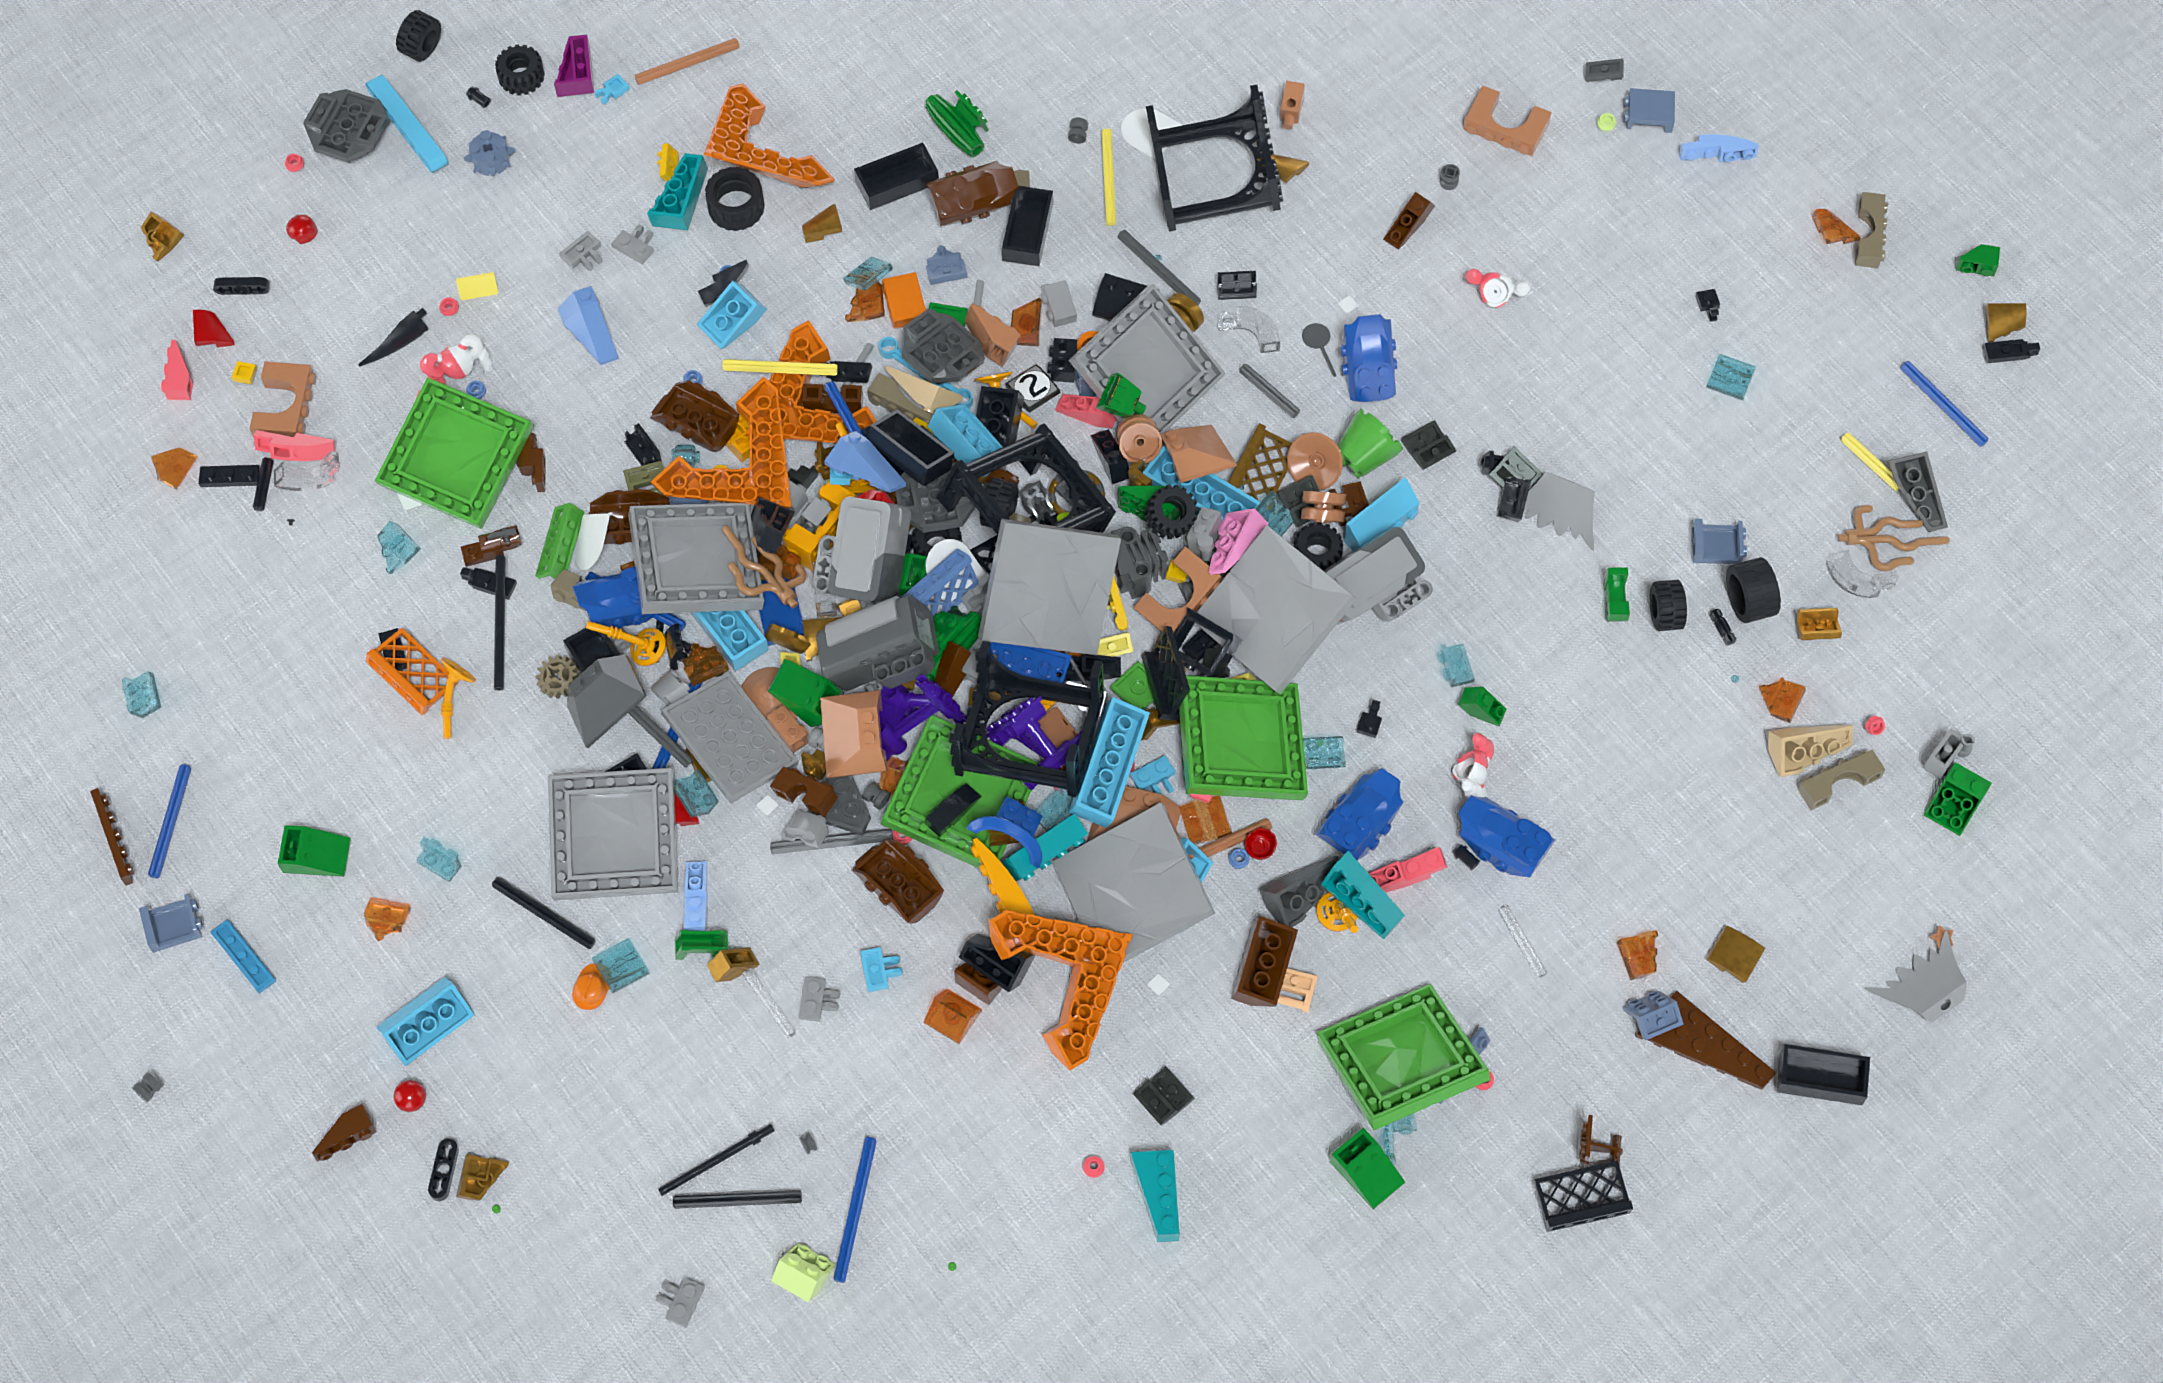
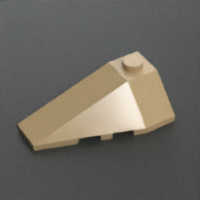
M887 365L885 367V370L918 404L924 406L923 410L934 414L937 408L954 406L963 400L964 396Z
M1853 725L1797 727L1769 731L1768 751L1778 775L1784 777L1799 774L1805 771L1804 768L1820 763V760L1828 755L1833 756L1850 747L1853 739Z

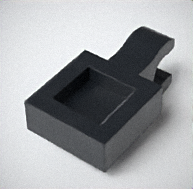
M1710 289L1696 292L1695 297L1700 311L1707 312L1710 322L1717 321L1716 315H1719L1720 302L1716 290Z
M1373 699L1369 713H1362L1356 733L1373 738L1377 737L1382 722V717L1377 716L1381 701Z

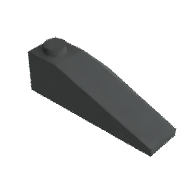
M1928 452L1890 460L1889 464L1894 481L1918 518L1923 522L1926 530L1932 532L1948 528Z
M1334 856L1280 878L1261 889L1265 906L1277 922L1294 927L1307 917L1306 913L1311 907H1316L1319 898L1325 892H1329L1321 883L1332 867L1339 861V857Z

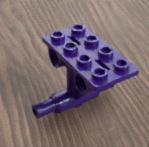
M925 675L918 676L916 678L917 681H915V684L923 690V694L909 692L903 685L891 689L884 686L882 688V711H879L882 749L886 751L887 764H889L892 755H899L906 750L907 741L901 736L936 712L940 711L946 718L953 719L956 724H963L964 721L968 720L967 715L960 710V705L952 698L951 694L946 693L937 683L931 682Z
M1041 696L1035 699L1031 697L1014 706L1011 710H1007L1000 716L1001 718L998 721H994L986 728L988 731L986 732V737H989L992 742L1003 747L1011 739H1016L1044 758L1037 766L1059 769L1066 764L1070 744L1078 745L1082 731L1079 732L1071 741L1067 740L1056 748L1040 728L1041 724L1038 722L1046 715V710L1040 703L1043 700ZM1024 782L1029 790H1033L1038 785Z

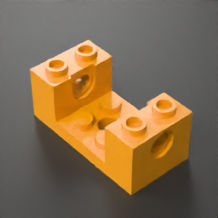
M830 480L826 485L824 484L819 490V498L826 500L832 508L823 526L820 525L817 528L815 534L796 523L792 528H789L784 536L787 557L813 572L816 566L820 539L825 535L836 536L841 502L846 497H857L856 494L841 485L830 484ZM832 540L829 543L830 549H832L834 545Z

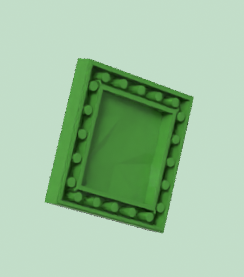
M427 377L374 481L384 488L482 529L534 425L530 420Z
M1186 676L1190 690L1179 707L1186 794L1303 801L1308 795L1298 683H1289L1283 692L1279 694L1264 681Z
M932 715L926 723L880 824L976 868H979L981 863L978 857L974 858L970 847L973 846V839L978 838L1000 861L1011 836L996 830H983L975 834L969 831L967 826L977 818L995 816L1006 796L1025 806L1032 790H1029L1023 781L968 771L964 772L963 777L956 776L954 767L951 765L953 755H950L952 743H949L950 732L955 730L956 725ZM988 740L993 750L1008 760L1036 766L1039 764ZM977 746L972 752L979 754L985 750V747ZM967 783L982 797L954 826L952 825L939 837L925 825V819L944 800Z
M1428 984L1317 1032L1319 1045L1373 1130H1377L1490 1080L1489 1069L1432 984Z

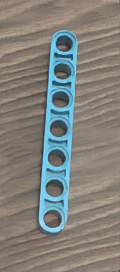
M382 74L365 83L371 96L381 101L388 118L431 173L448 164L444 153Z

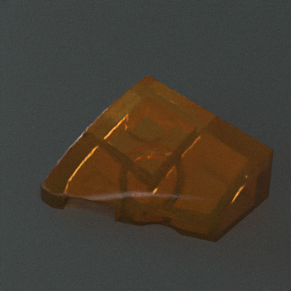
M1814 210L1812 219L1818 233L1823 234L1827 244L1839 241L1847 244L1860 240L1859 234L1830 210Z
M876 277L858 283L856 295L850 303L852 305L850 314L845 315L847 322L867 321L885 316L883 288Z
M781 544L776 555L780 557L783 563L782 577L792 580L798 575L794 567L796 564L801 565V557L789 551ZM759 552L758 563L774 574L775 564Z
M1657 930L1643 932L1638 936L1622 938L1617 941L1630 980L1643 978L1656 972L1657 963L1655 957L1657 955V948H1655V938L1658 937Z

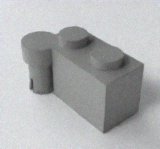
M1066 280L1041 285V298L1043 304H1047L1048 311L1046 312L1049 322H1053L1054 327L1076 322L1077 312Z
M815 497L811 503L806 505L803 509L804 512L795 523L815 534L817 528L820 525L823 526L832 508L826 500Z
M1202 507L1197 520L1187 535L1189 550L1201 554V559L1204 561L1212 559V549L1219 535L1218 529L1222 523L1220 511Z
M1950 728L1928 758L1924 769L1942 779L1958 756L1967 757L1970 755L1973 749L1972 745L1975 742L1974 737L1971 734H1964L1960 740L1961 735Z

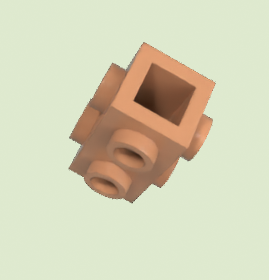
M783 705L769 713L767 716L769 724L792 753L808 744L807 735L809 733L803 724L799 725L797 723V718L791 710H787Z

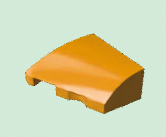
M742 415L739 416L735 433L725 445L741 463L750 457V436H746L750 423Z

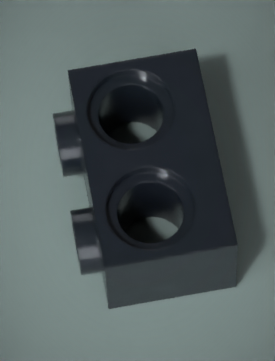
M1054 338V345H1050L1049 357H1052V362H1048L1047 373L1051 374L1053 381L1074 383L1075 368L1068 360L1077 353L1076 339Z

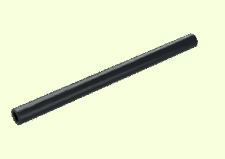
M502 555L496 556L494 690L497 691L504 690L506 557Z

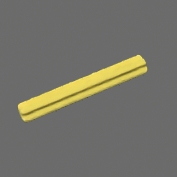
M1846 433L1842 437L1841 442L1895 491L1899 490L1893 479L1892 471L1854 436Z

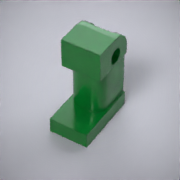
M1628 567L1607 568L1603 582L1607 622H1625L1629 619V601H1626L1625 593Z
M680 930L675 938V960H684L688 953H710V957H715L721 950H728V932L724 930Z

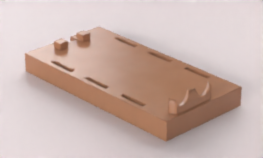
M1058 707L1046 712L1044 718L1038 721L1041 724L1040 728L1056 748L1067 740L1071 741L1078 735ZM1064 764L1058 770L1066 771V764Z

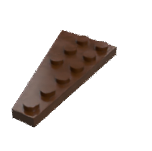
M1678 991L1670 998L1677 1001L1683 1025L1648 1039V1041L1653 1042L1654 1045L1660 1048L1664 1047L1672 1050L1679 1056L1703 1066H1710L1717 1069V1072L1729 1074L1736 1077L1739 1081L1763 1090L1777 1073ZM1639 1031L1636 1037L1643 1040L1641 1032Z

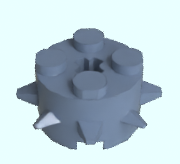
M485 130L468 143L470 153L464 157V161L473 162L474 173L479 172L486 176H489V174L495 176V173L498 172L500 174L507 167L511 166L509 156L516 151L515 148L507 146L505 142L506 136L502 137L497 133Z

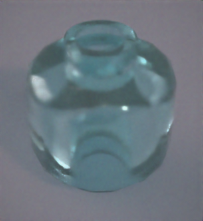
M678 444L675 446V449H672V461L681 456L692 468H695L696 463H700V452L696 451L693 444Z

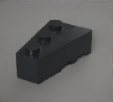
M758 496L751 513L757 546L767 553L776 554L795 511Z
M977 934L967 940L958 958L1007 992H1011L1021 985L1036 955L1020 951L1010 958L1001 960L991 942V938Z

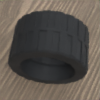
M727 167L713 174L708 180L705 187L708 213L717 226L725 230L738 231L752 227L760 220L764 213L765 204L762 185L759 178L753 172L741 167ZM734 191L745 192L751 196L746 203L735 207L725 206L719 202L725 194Z
M1759 557L1728 567L1726 571L1727 592L1733 610L1741 622L1750 623L1775 616L1779 613L1781 598L1778 581L1771 565L1765 558Z

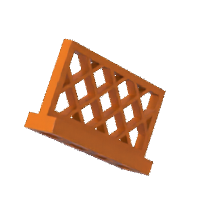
M403 628L399 629L375 650L372 648L367 652L366 663L421 716L426 714L428 709L444 696L446 686H438V678L448 679L447 675L449 672ZM402 635L408 641L407 646L395 645L396 639ZM384 649L393 650V658H385L380 652ZM395 650H407V659L395 658ZM410 651H419L422 654V659H410ZM395 663H407V671H398L395 668ZM409 663L421 664V672H409ZM424 664H432L436 668V673L424 672ZM409 676L421 677V685H412L409 682ZM424 677H436L435 686L423 685ZM423 690H435V696L428 700L423 695Z

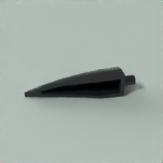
M423 308L417 312L413 310L397 324L387 338L362 360L358 366L360 367L384 358L423 335V333L429 330L421 319L427 312Z

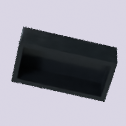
M923 142L854 168L855 182L870 210L927 188V182L939 179L938 169Z
M1019 186L1014 193L1002 245V261L1040 267L1054 204L1052 190Z
M898 409L870 425L868 440L883 456L922 486L928 485L951 470L955 453Z
M586 628L563 640L566 652L579 668L580 674L597 659L620 655L606 634Z
M1784 1044L1780 1051L1777 1093L1863 1105L1868 1097L1870 1057Z

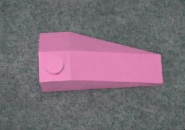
M1255 508L1226 513L1218 529L1220 537L1215 542L1217 550L1212 555L1208 572L1210 575L1225 573L1242 557L1266 525L1269 524Z

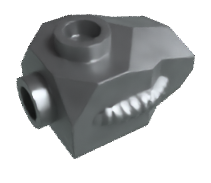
M1040 480L1027 484L1024 489L1019 491L1023 508L1028 513L1034 515L1037 521L1044 519V513L1047 511L1050 515L1055 512L1051 505L1052 496L1044 488Z

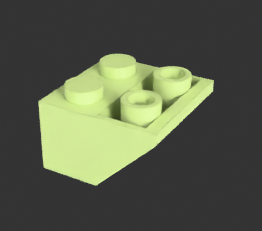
M798 1243L779 1260L771 1281L809 1302L818 1294L832 1272L835 1263L829 1261L827 1257L810 1250L808 1246Z

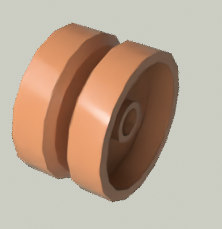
M1136 414L1125 418L1120 423L1117 429V442L1123 457L1129 462L1137 463L1140 459H1143L1145 463H1148L1159 455L1162 448V437L1155 421L1143 414Z
M1303 491L1302 501L1306 504H1314V508H1303L1301 519L1322 523L1344 522L1345 512L1333 509V506L1345 505L1346 494Z

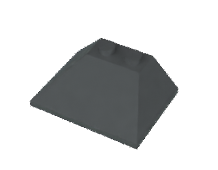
M619 655L597 659L568 685L567 708L585 747L589 748L647 695L628 656Z

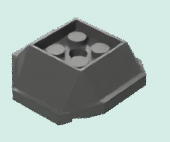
M344 89L329 94H319L303 124L315 152L349 163L354 159H361L365 153L373 149L389 119L380 100Z
M928 308L906 324L902 330V358L930 383L940 385L947 382H959L983 364L985 360L981 342L952 316L936 313L935 310Z
M951 470L926 486H922L905 472L901 475V478L906 482V486L895 491L897 504L907 506L910 509V524L923 533L963 527L976 508L965 493H963L955 510L949 513L937 499Z

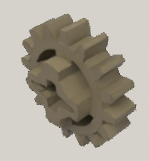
M556 655L555 659L550 656L548 657V663L542 661L543 668H537L540 674L535 676L539 680L536 684L541 688L540 691L549 698H552L554 695V697L559 699L560 694L567 697L568 685L579 676L576 673L579 671V668L572 659L569 660L565 655L563 657ZM555 673H556L557 675H559V677L561 678V680H559L558 678H556Z

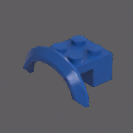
M1006 796L995 816L977 818L967 826V829L975 834L983 830H996L1012 836L1027 849L1030 856V864L1040 868L1042 851L1034 835L1043 816L1035 810L1029 809L1018 801Z

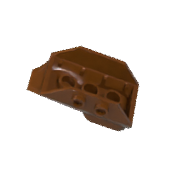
M994 161L978 167L970 165L963 168L964 171L962 172L951 171L945 174L946 177L927 182L926 185L940 226L959 222L962 225L972 222V218L978 216L979 219L987 218L991 212L1011 205V199L1019 188L1013 168Z
M689 380L676 383L670 392L662 397L652 410V415L650 416L651 419L663 424L668 430H675L684 438L691 439L695 444L712 452H717L724 448L735 433L739 421V414L717 392L709 391L701 384L693 383Z
M615 490L607 492L591 502L589 514L609 513L610 517L604 544L614 543L621 545L632 542L628 517L630 506L670 505L668 497L650 490Z
M887 838L879 846H872L856 860V866L851 871L864 882V886L869 892H875L878 895V899L884 906L889 905L907 923H917L935 908L943 895L944 889L930 872L928 864L923 859L919 860L916 858L914 851L909 846L905 847L900 842Z

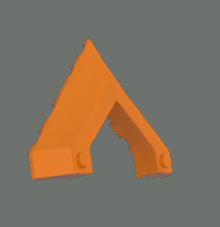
M744 83L729 86L705 149V156L802 188L821 186L834 182L835 179L812 155L802 158L791 156L788 159L779 156L780 152L768 148L762 150L754 147L753 143L747 142L749 126L760 123L766 106Z
M809 320L791 330L787 345L784 346L779 357L781 362L826 363L831 360L827 346ZM772 373L769 382L778 389L783 439L837 443L840 435L835 425L840 422L843 423L847 434H849L840 415L831 414L830 411L819 409H804L802 403L803 384H810L811 374ZM867 406L852 414L860 430L876 422ZM749 427L747 429L746 436H750Z
M762 377L736 402L737 412L750 423L749 468H692L681 456H678L651 481L653 486L664 496L755 505L758 496L783 507L792 508L778 389L765 377Z
M1005 910L988 920L991 942L1001 960L1024 951L1073 967L1059 1024L1043 1033L1042 1036L1051 1053L1069 1071L1087 1061L1091 1053L1089 1051L1093 1040L1096 1039L1101 1025L1102 1015L1106 1011L1117 980L1116 976L1123 964L1126 955L1125 951L1133 934L1119 933L1113 930L1088 927L1087 925L1056 919L1052 920Z

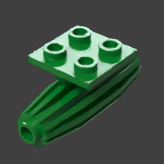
M958 90L954 92L959 99L956 106H953L938 94L930 95L926 99L925 108L935 124L955 146L970 157L979 155L983 151L985 144L976 132L975 127L981 126L986 132L989 130L986 125L988 121L982 115L981 110L971 103L972 101L965 93L961 95Z
M940 611L934 616L939 654L934 656L935 664L933 670L925 675L930 681L934 682L938 664L949 641L962 646L967 651L974 645L978 639L982 618L977 612L971 611L965 617Z

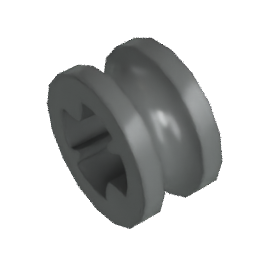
M809 1133L804 1138L802 1136L799 1137L807 1155L810 1154L811 1150H817Z

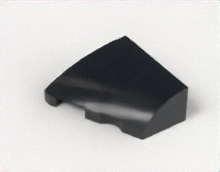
M674 624L665 632L670 670H678L677 660L684 659L679 624Z

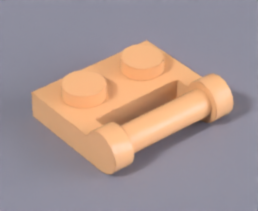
M1287 968L1281 990L1305 996V1001L1279 995L1277 1003L1302 1009V1012L1308 1013L1318 976Z

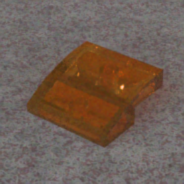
M1220 796L1212 797L1209 803L1196 800L1179 807L1189 840L1193 844L1216 840L1233 833Z

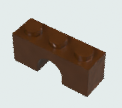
M803 384L802 403L804 409H819L838 413L830 396L823 388V384ZM842 385L840 393L850 412L853 414L863 408L862 385Z
M782 767L770 785L777 797L791 803L800 794L806 793L802 799L804 805L809 811L824 818L838 798L830 784L823 782V784L819 783L814 777L810 775L806 777L794 768L790 770Z

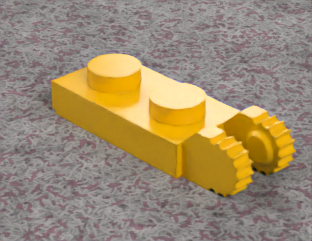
M1113 576L1110 590L1113 601H1110V606L1113 613L1117 612L1115 623L1118 630L1123 632L1129 627L1115 576Z

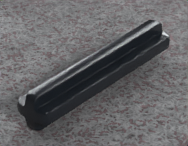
M264 457L261 462L253 502L255 511L262 512L265 508L274 463L272 458Z

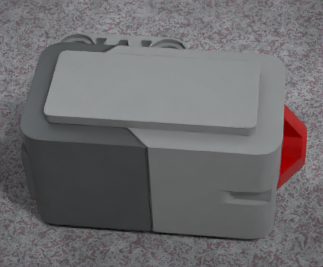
M868 490L858 497L844 498L840 506L836 536L825 535L819 542L813 578L814 590L818 593L875 603L889 599L897 592L899 593L911 519L910 509L907 506L895 504L882 491ZM831 540L834 544L832 549H830L829 543L831 542ZM826 580L827 587L824 589L823 582Z
M1394 527L1374 536L1323 570L1357 598L1337 625L1359 617L1372 607L1381 620L1391 621L1400 617L1432 594V584L1427 580L1419 581L1417 578L1424 572L1425 563L1402 528ZM1419 585L1424 589L1423 595L1418 591ZM1405 586H1409L1408 588L1397 594L1399 590H1401ZM1411 596L1412 599H1409L1408 601H1406V604H1405V603L1403 602V601L1405 600V598ZM1387 607L1392 609V616L1387 614Z

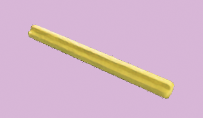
M1104 128L1102 129L1106 225L1115 226L1116 208L1112 130Z
M724 359L722 363L724 371L833 376L838 373L837 364Z

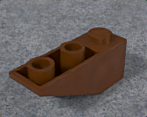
M1415 192L1383 240L1399 250L1425 222L1435 205Z
M363 1104L342 1113L312 1151L317 1162L328 1160L334 1153L340 1150L345 1151L351 1148L354 1143L360 1140H367L372 1134L376 1133Z

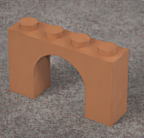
M1482 86L1465 118L1463 130L1468 131L1470 134L1481 136L1488 141L1499 143L1506 148L1517 150L1522 154L1533 156L1550 123L1552 112L1534 105L1527 121L1517 128L1502 127L1492 118V114L1498 104L1500 92Z
M264 361L261 374L264 387L289 390L296 396L293 404L283 412H253L249 428L253 438L256 430L294 437L296 433L304 434V420L308 417V401L312 399L311 388L312 384H315L316 374L313 373L311 365Z
M1184 547L1173 560V563L1193 581L1194 592L1190 601L1181 608L1169 609L1158 603L1148 593H1145L1134 606V609L1161 632H1163L1166 626H1171L1175 634L1187 614V607L1197 612L1223 580L1220 574L1210 575L1208 573L1210 566L1187 547Z

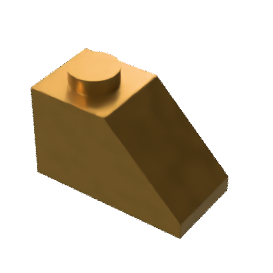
M751 948L721 950L707 964V967L716 982L731 981L758 967L760 964Z

